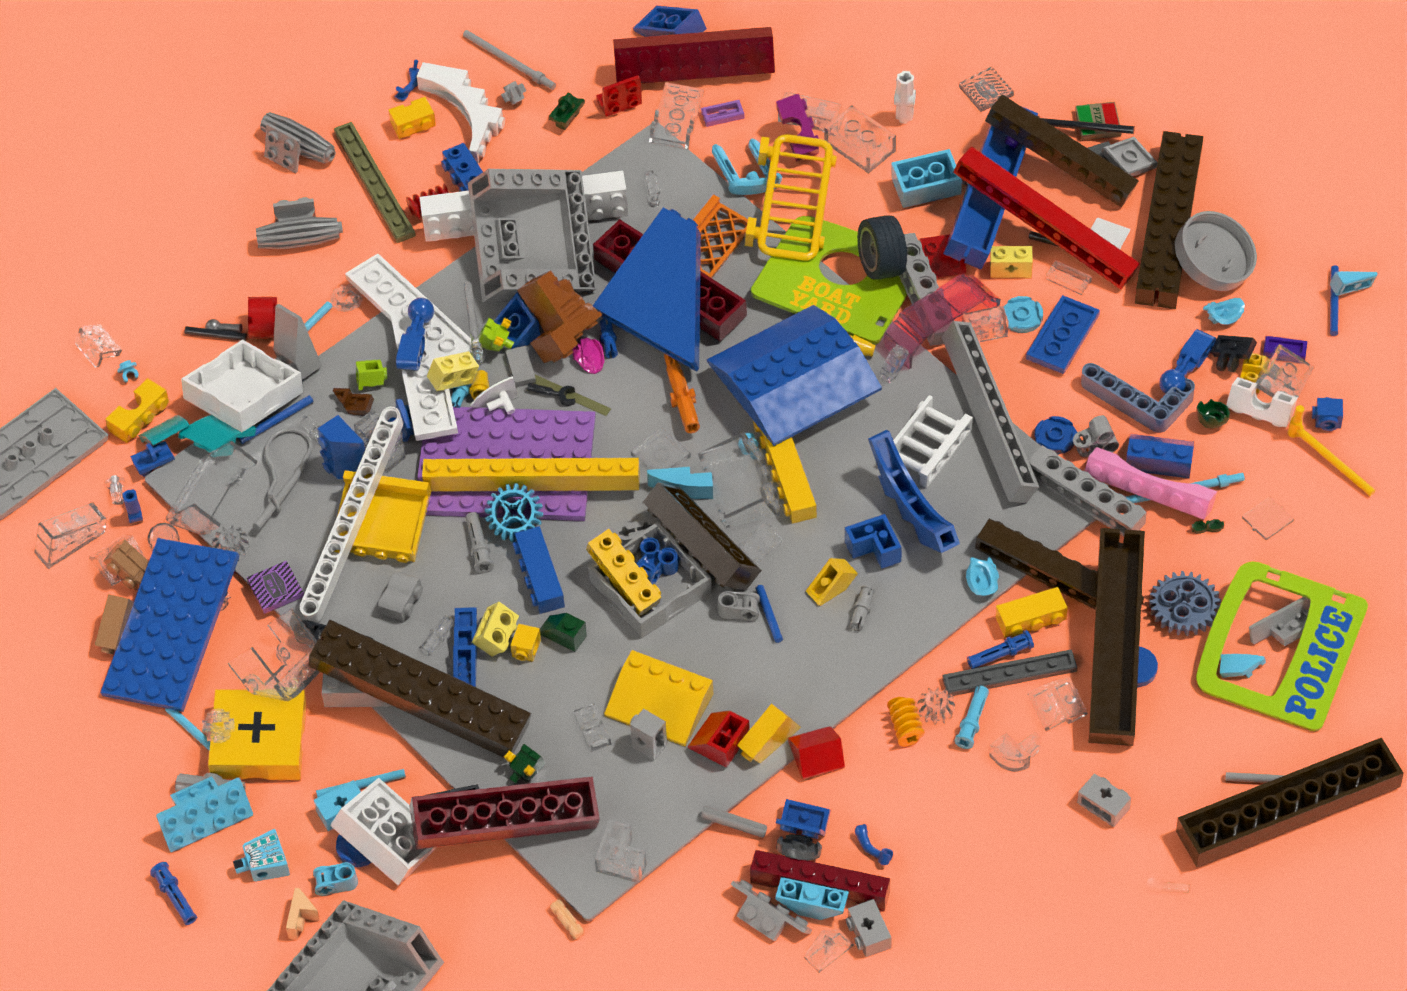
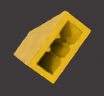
M771 703L737 746L743 750L741 755L749 762H752L754 759L758 763H762L785 743L788 737L793 736L801 726Z

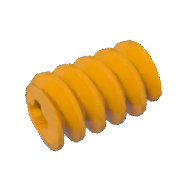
M895 697L888 701L887 707L891 721L894 724L898 744L903 747L914 745L925 735V731L922 728L923 724L919 721L920 715L917 713L916 702L913 698Z

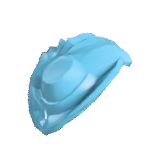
M1232 298L1219 303H1208L1203 307V310L1208 311V319L1213 324L1228 325L1240 319L1244 313L1245 303L1241 298Z
M971 557V563L966 571V579L971 591L981 596L995 593L998 590L997 581L999 578L996 565L990 557H988L987 561Z

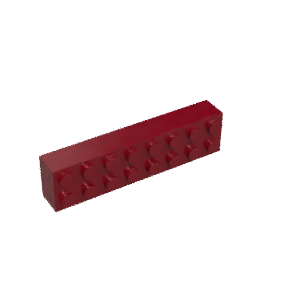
M771 27L613 39L616 83L639 75L641 83L775 73L774 43Z
M619 219L593 243L594 260L616 274L643 234ZM700 271V329L721 341L747 316L746 300Z
M593 776L411 797L409 805L416 849L595 829L600 821Z

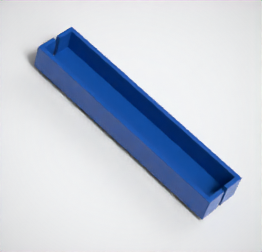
M1025 108L1026 110L1030 111V112L1033 113L1034 115L1038 116V113H1037V112H1034V111H1032V110H1029V109ZM989 125L980 152L1016 177L1026 147L1019 143L1016 149L1009 148V145L1005 144V138L1008 135ZM968 183L943 254L959 261L965 259L964 263L982 270L990 254L1005 208Z

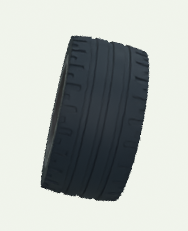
M884 215L862 220L857 233L858 252L861 264L868 277L874 280L896 277L903 274L907 265V246L905 235L897 218L892 215Z

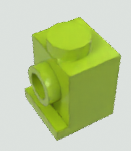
M381 359L356 361V382L359 390H363L364 386L375 387L377 385H384V380H387V369L382 366Z

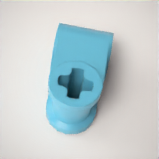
M348 862L320 866L313 870V876L316 878V895L328 896L334 893L352 891L358 885L359 880L355 868Z

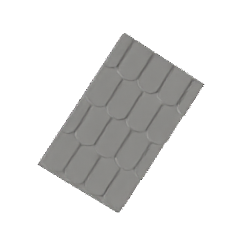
M56 387L0 428V521L25 505L30 498L47 488L52 481L81 463L82 459L103 446L104 442L108 440L109 434Z

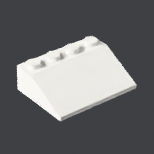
M380 778L376 779L342 807L330 825L397 885L409 877L437 848L416 849L409 804Z

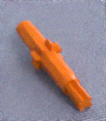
M664 353L667 365L666 371L673 393H670L671 405L673 408L678 407L685 431L690 434L695 433L700 429L693 403H696L695 391L693 388L688 389L683 370L678 361Z

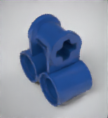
M646 538L641 542V559L636 564L646 571L647 579L652 585L658 581L662 573L664 575H673L678 571V556L674 549L664 548L660 551L659 542L655 538Z

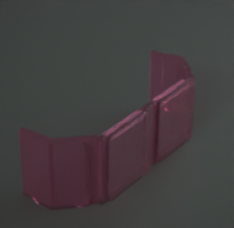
M958 275L939 287L935 292L923 297L899 313L897 319L892 322L884 333V346L910 369L912 368L913 355L926 337L980 303H983L996 315L1001 299L975 276Z

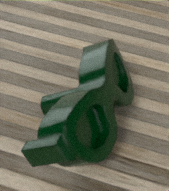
M1213 519L1211 521L1207 520L1206 524L1203 521H1196L1192 524L1191 530L1196 534L1205 533L1206 531L1219 532L1224 529V521L1221 522L1219 519Z

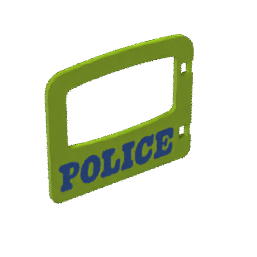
M1247 562L1237 570L1213 621L1197 670V685L1202 692L1309 731H1319L1325 723L1368 610V602L1357 595L1336 590V588L1284 570L1272 568L1260 562ZM1268 572L1279 575V581L1266 578ZM1257 581L1310 600L1308 616L1297 649L1282 683L1273 696H1267L1221 680L1216 675L1221 654L1236 614L1252 583ZM1333 595L1345 598V603L1333 601Z

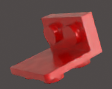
M639 75L602 88V93L596 95V100L605 117L642 104L641 79Z
M950 234L919 239L924 255L928 257L929 266L932 272L935 273L936 278L960 275L967 272L966 264L964 263L965 259L959 261L943 254Z

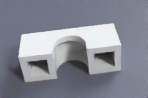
M1239 377L1236 378L1231 386L1226 405L1228 408L1236 413L1251 415L1256 420L1271 422L1277 427L1288 426L1293 417L1298 397L1277 391L1272 401L1265 403L1256 396L1257 383Z

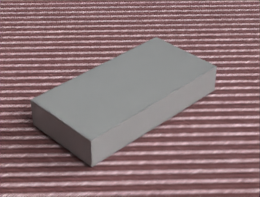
M526 346L505 350L515 386L535 383L536 378Z

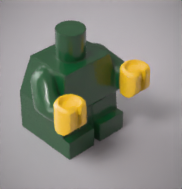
M526 744L522 745L518 754L515 755L508 751L504 756L514 772L509 778L514 784L520 778L526 782L531 780L546 764L541 755Z

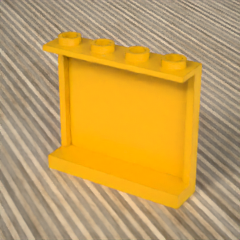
M344 471L343 480L345 485L338 514L356 472ZM367 474L364 476V478L368 479L372 477L373 474ZM382 476L350 552L361 557L372 555L382 560L392 558L402 563H407L408 561L415 562L431 495L429 482ZM358 493L356 498L364 496L365 493ZM350 512L348 517L354 516L357 512ZM342 531L339 535L345 536L349 531Z

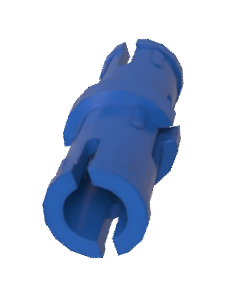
M603 318L599 321L602 333L600 340L604 345V354L606 358L610 359L609 352H611L612 358H615L618 355L616 348L617 336L613 331L612 323L607 321L608 324L606 325V320Z

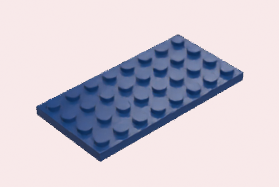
M157 538L124 632L100 693L103 697L184 712L240 557L238 552Z

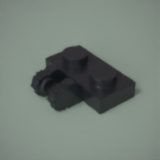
M1218 335L1211 350L1212 355L1218 357L1216 363L1217 370L1224 372L1227 367L1228 371L1236 372L1239 367V359H1250L1257 344L1254 337Z

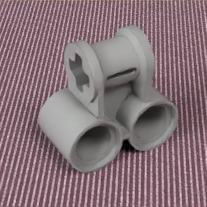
M1104 415L1094 417L1089 422L1088 428L1077 432L1073 437V443L1077 447L1079 455L1086 458L1089 457L1096 447L1112 453L1119 448V442L1107 417Z

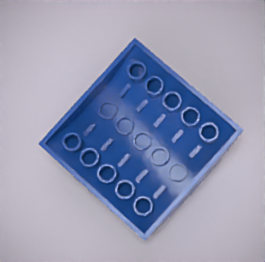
M815 305L706 359L709 366L773 446L882 390L881 384L856 342L834 317Z

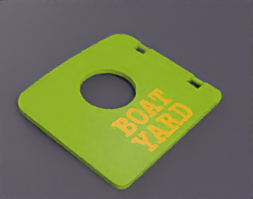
M801 216L795 219L815 223V217ZM823 220L821 236L825 237L823 249L819 248L817 256L808 261L771 256L751 287V296L793 314L815 305L834 317L849 335L853 336L855 334L872 344H877L882 340L887 328L892 323L908 295L900 276L873 280L867 275L862 281L852 285L836 284L825 278L819 267L821 260L825 256L834 252H848L859 257L858 232ZM791 224L785 235L812 239L814 227ZM781 239L776 249L807 253L811 249V243ZM879 319L885 321L883 327L876 325Z

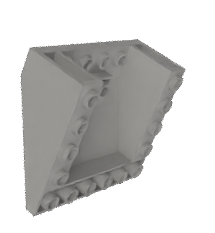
M488 168L468 182L482 303L509 302L520 287L531 279L550 270L558 278V281L562 279L570 280L576 293L592 292L597 289L581 170Z
M343 900L266 991H422L444 964V961L420 926Z

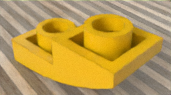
M1252 353L1250 359H1244L1240 378L1257 383L1256 393L1259 394L1266 356Z

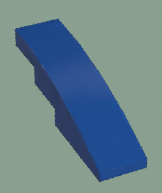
M477 607L455 608L453 677L476 687L477 646L471 642L477 631Z

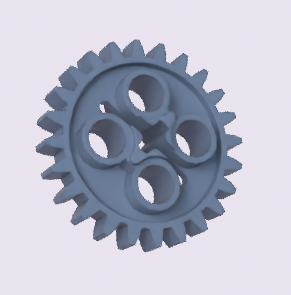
M1181 571L1180 576L1172 572V578L1164 575V582L1157 580V586L1152 587V593L1149 596L1150 614L1155 616V622L1161 621V628L1168 626L1169 633L1175 629L1177 630V635H1180L1181 631H1184L1186 636L1189 635V631H1193L1197 635L1198 629L1205 632L1206 625L1212 627L1221 605L1219 591H1215L1214 584L1208 586V578L1202 581L1201 574L1195 578L1192 571L1188 576H1185L1184 571Z

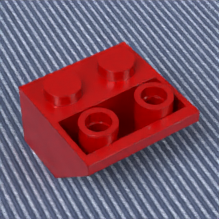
M732 711L713 712L692 739L688 749L727 768L740 749L737 745L750 730L749 720Z

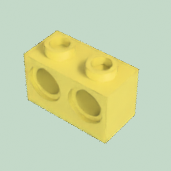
M469 351L433 359L427 378L436 391L472 384L479 365Z
M500 602L487 607L471 643L491 657L505 652L509 646L508 640L517 628L516 622L519 615Z

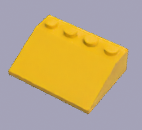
M631 650L621 669L604 716L630 726L634 715H638L644 708L666 721L667 740L686 747L714 695L713 680Z

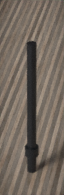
M1041 118L1053 127L1126 134H1134L1135 126Z

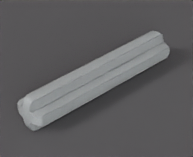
M707 805L703 807L701 813L703 819L764 838L766 835L767 825Z

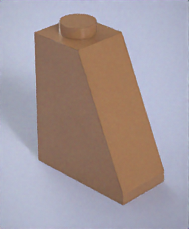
M108 594L95 641V646L101 648L100 652L113 655L114 651L116 652L134 601Z

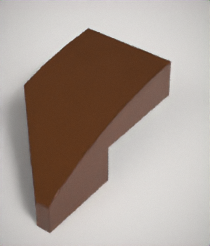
M333 388V393L348 414L369 415L374 401L372 394H352L350 388Z

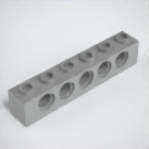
M915 232L904 234L907 246V265L905 272L899 275L930 346L944 344L942 336L954 321L950 306L946 304L943 291L938 286L936 275L929 266V259L924 255L922 244L917 239Z
M1042 445L1028 459L1037 482L1107 527L1120 529L1121 536L1124 537L1125 529L1140 530L1145 525L1147 512L1140 505H1135L1124 495L1110 489L1107 484L1099 482L1088 472L1074 466L1071 461L1058 456L1055 451L1047 449Z

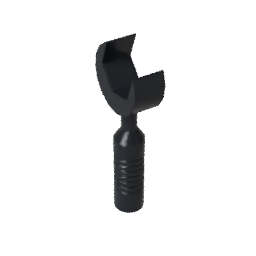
M533 383L528 384L527 391L548 396L557 395L561 404L565 406L575 404V398H566L567 393L575 392V388L572 386H564L559 391H554L551 387Z

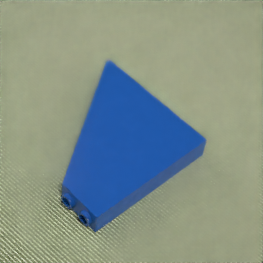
M663 207L595 301L593 307L602 313L601 317L697 372L699 370L701 233L695 221L690 218L686 220L676 210H668Z

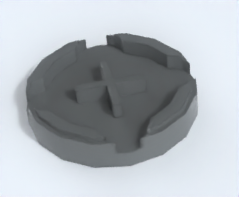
M789 834L786 835L785 839L781 836L776 844V849L779 853L798 860H815L820 858L822 853V845L819 842L816 844L812 843L813 839L802 835Z

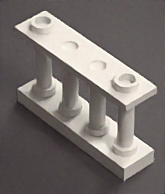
M930 395L925 401L919 403L915 414L893 440L898 452L904 445H907L930 457L927 464L924 463L922 465L899 453L904 465L918 472V475H920V485L928 488L972 431L973 417L966 413L961 420L958 419L956 421L933 409V397ZM927 416H930L953 428L949 435H944L922 424ZM917 430L941 442V446L933 450L910 437Z

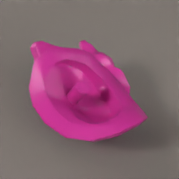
M588 337L581 339L577 347L573 348V360H576L588 373L596 374L602 370L604 365L602 346L596 339Z

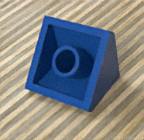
M517 292L494 320L499 325L504 318L511 321L510 327L507 329L509 332L507 339L514 342L511 349L530 345L533 340L540 336L539 321Z

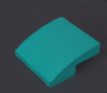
M174 415L138 436L142 443L146 441L147 444L150 443L151 446H154L188 427L189 423L182 416Z

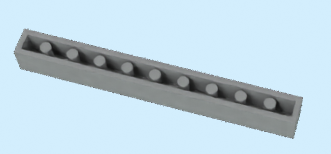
M953 321L942 336L944 345L1008 501L1027 503L1039 488L1035 475L971 322Z

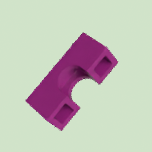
M799 93L776 101V109L782 125L790 122L796 123L801 128V132L797 136L819 139L818 135L814 136L812 131L815 128L811 117H807L805 110H808L804 98H800ZM789 143L794 154L808 156L819 154V147Z

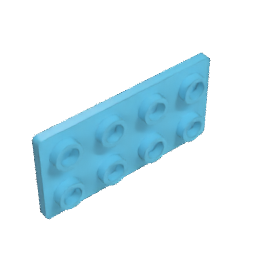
M211 776L171 794L170 796L175 806L156 814L170 852H174L253 816V811L240 778L218 786Z

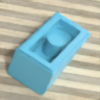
M1359 271L1335 272L1330 281V286L1336 296L1370 288L1378 273Z

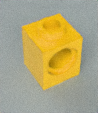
M518 624L510 645L512 657L520 661H534L541 642L540 628Z

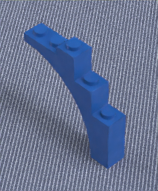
M885 430L868 438L881 474L878 477L884 494L896 500L902 519L914 525L920 544L940 553L959 545L960 542L954 525L937 513L913 481L900 457L890 431Z

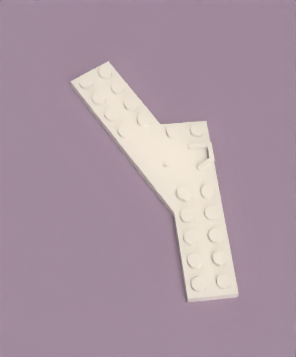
M377 253L346 272L345 277L347 281L392 322L398 351L401 336L403 333L406 334L407 327L411 326L412 323L408 316L410 302L416 298L426 297ZM434 304V316L423 326L425 329V348L420 369L418 371L401 369L416 441L458 433L449 389L436 391L427 378L433 359L468 351L470 354H473L478 350L477 344Z

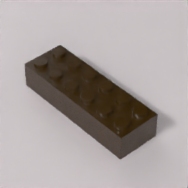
M658 482L643 501L648 507L647 511L661 521V526L675 535L674 539L688 549L687 552L691 557L702 563L701 567L706 572L714 575L715 582L721 587L747 590L762 571L681 487Z

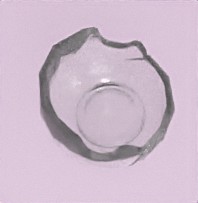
M165 522L154 525L150 528L147 535V543L151 551L154 549L157 538L180 542L178 530L173 525Z

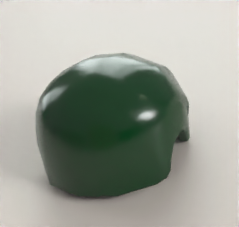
M1210 399L1206 404L1200 401L1196 407L1198 420L1206 428H1219L1229 420L1230 411L1228 406L1222 402Z

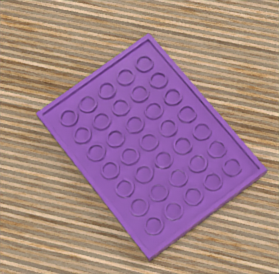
M453 407L458 433L422 440L417 481L423 482V459L592 458L596 414L592 411L515 409L514 413L507 414L505 408H496L489 411L488 408ZM431 491L426 515L466 517L467 514L476 512L479 514V517L486 518L491 514L485 513V509L492 508L487 504V501H494L491 496L492 493H495L497 496L500 493L499 491ZM534 491L533 497L539 496L540 498L536 504L541 503L543 505V508L538 511L544 514L543 517H538L537 519L585 521L588 491ZM511 497L506 499V501L509 503H515L519 499L521 500L522 498ZM528 502L523 511L526 519H530L531 505ZM502 506L498 508L497 518H503L506 511ZM508 508L511 513V517H513V515L515 517H520L517 509L511 510L510 508Z

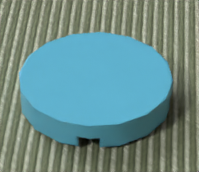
M1017 296L1008 300L1007 304L1003 306L1002 321L1011 331L1028 333L1036 330L1043 321V308L1038 301L1035 302L1028 296Z

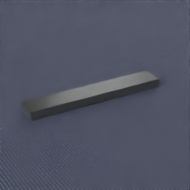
M1072 649L943 674L942 680L947 697L975 692L977 686L992 689L1077 672V664Z

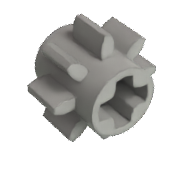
M515 80L502 87L505 92L501 96L505 103L510 101L513 105L525 98L523 93L527 90L523 83L518 85Z

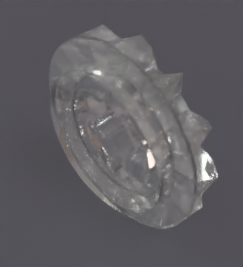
M350 283L347 286L341 284L339 288H334L333 293L330 294V303L333 308L341 312L353 311L363 301V295ZM349 293V297H347V299H345L344 302L343 297H345V295Z

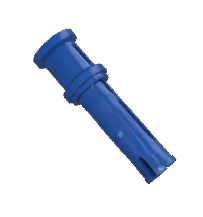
M1024 630L1018 636L1013 638L1007 637L1001 644L968 656L967 662L969 667L974 669L1006 655L1015 656L1017 652L1026 648L1032 649L1034 648V642L1028 630Z
M160 862L153 866L150 870V875L159 883L160 891L167 894L185 925L194 923L198 917L179 889V881L177 877L171 874L169 864L167 862ZM177 898L179 899V901H180L181 904L183 905L184 909L182 908V906H181L180 903L178 902Z

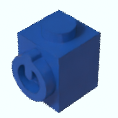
M1317 398L1316 406H1312L1311 418L1315 419V427L1325 431L1341 429L1343 399Z

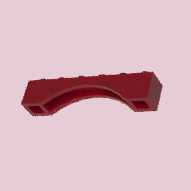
M755 850L750 867V883L778 887L782 877L848 891V899L857 904L874 899L880 911H885L890 894V878L807 860H798L760 850Z

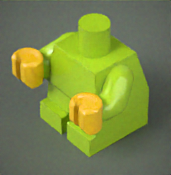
M488 318L476 344L487 350L498 352L501 351L503 346L511 349L514 342L507 339L509 335L507 329L510 327L511 321L504 318L499 325L494 320Z

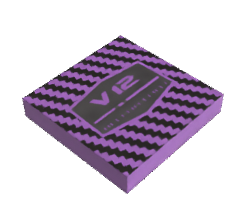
M287 561L247 577V582L264 614L304 596V592Z

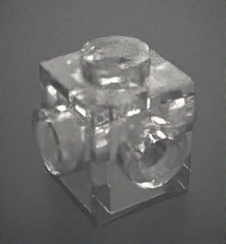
M213 709L211 713H207L205 720H202V731L207 734V741L213 740L215 743H220L230 739L231 732L235 731L234 718H230V712H224V709ZM215 722H223V726L218 727Z

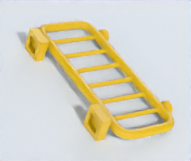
M784 134L775 139L773 146H769L770 137L762 136L758 165L766 166L767 158H771L760 227H756L757 218L748 217L744 246L753 247L754 239H758V248L765 255L801 261L811 260L817 256L819 248L823 249L825 237L821 236L830 171L831 167L835 168L837 156L833 155V148L826 140ZM785 142L816 146L825 150V156L822 158L780 152L781 144ZM779 155L824 162L822 174L778 168ZM777 172L821 178L820 189L775 184ZM774 188L819 194L817 206L772 200ZM777 204L816 210L815 223L770 216L771 205ZM769 220L813 226L812 239L767 233ZM766 237L811 243V249L809 252L803 253L770 248L766 245Z

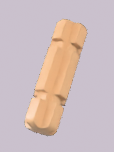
M559 899L552 902L550 905L552 912L558 916L557 918L566 930L570 931L569 934L573 939L581 937L584 934L583 928L580 924L576 923L577 920L564 907L563 902Z

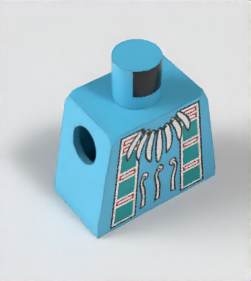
M272 829L244 843L242 847L245 857L233 861L236 874L250 870L255 882L290 875L276 829Z

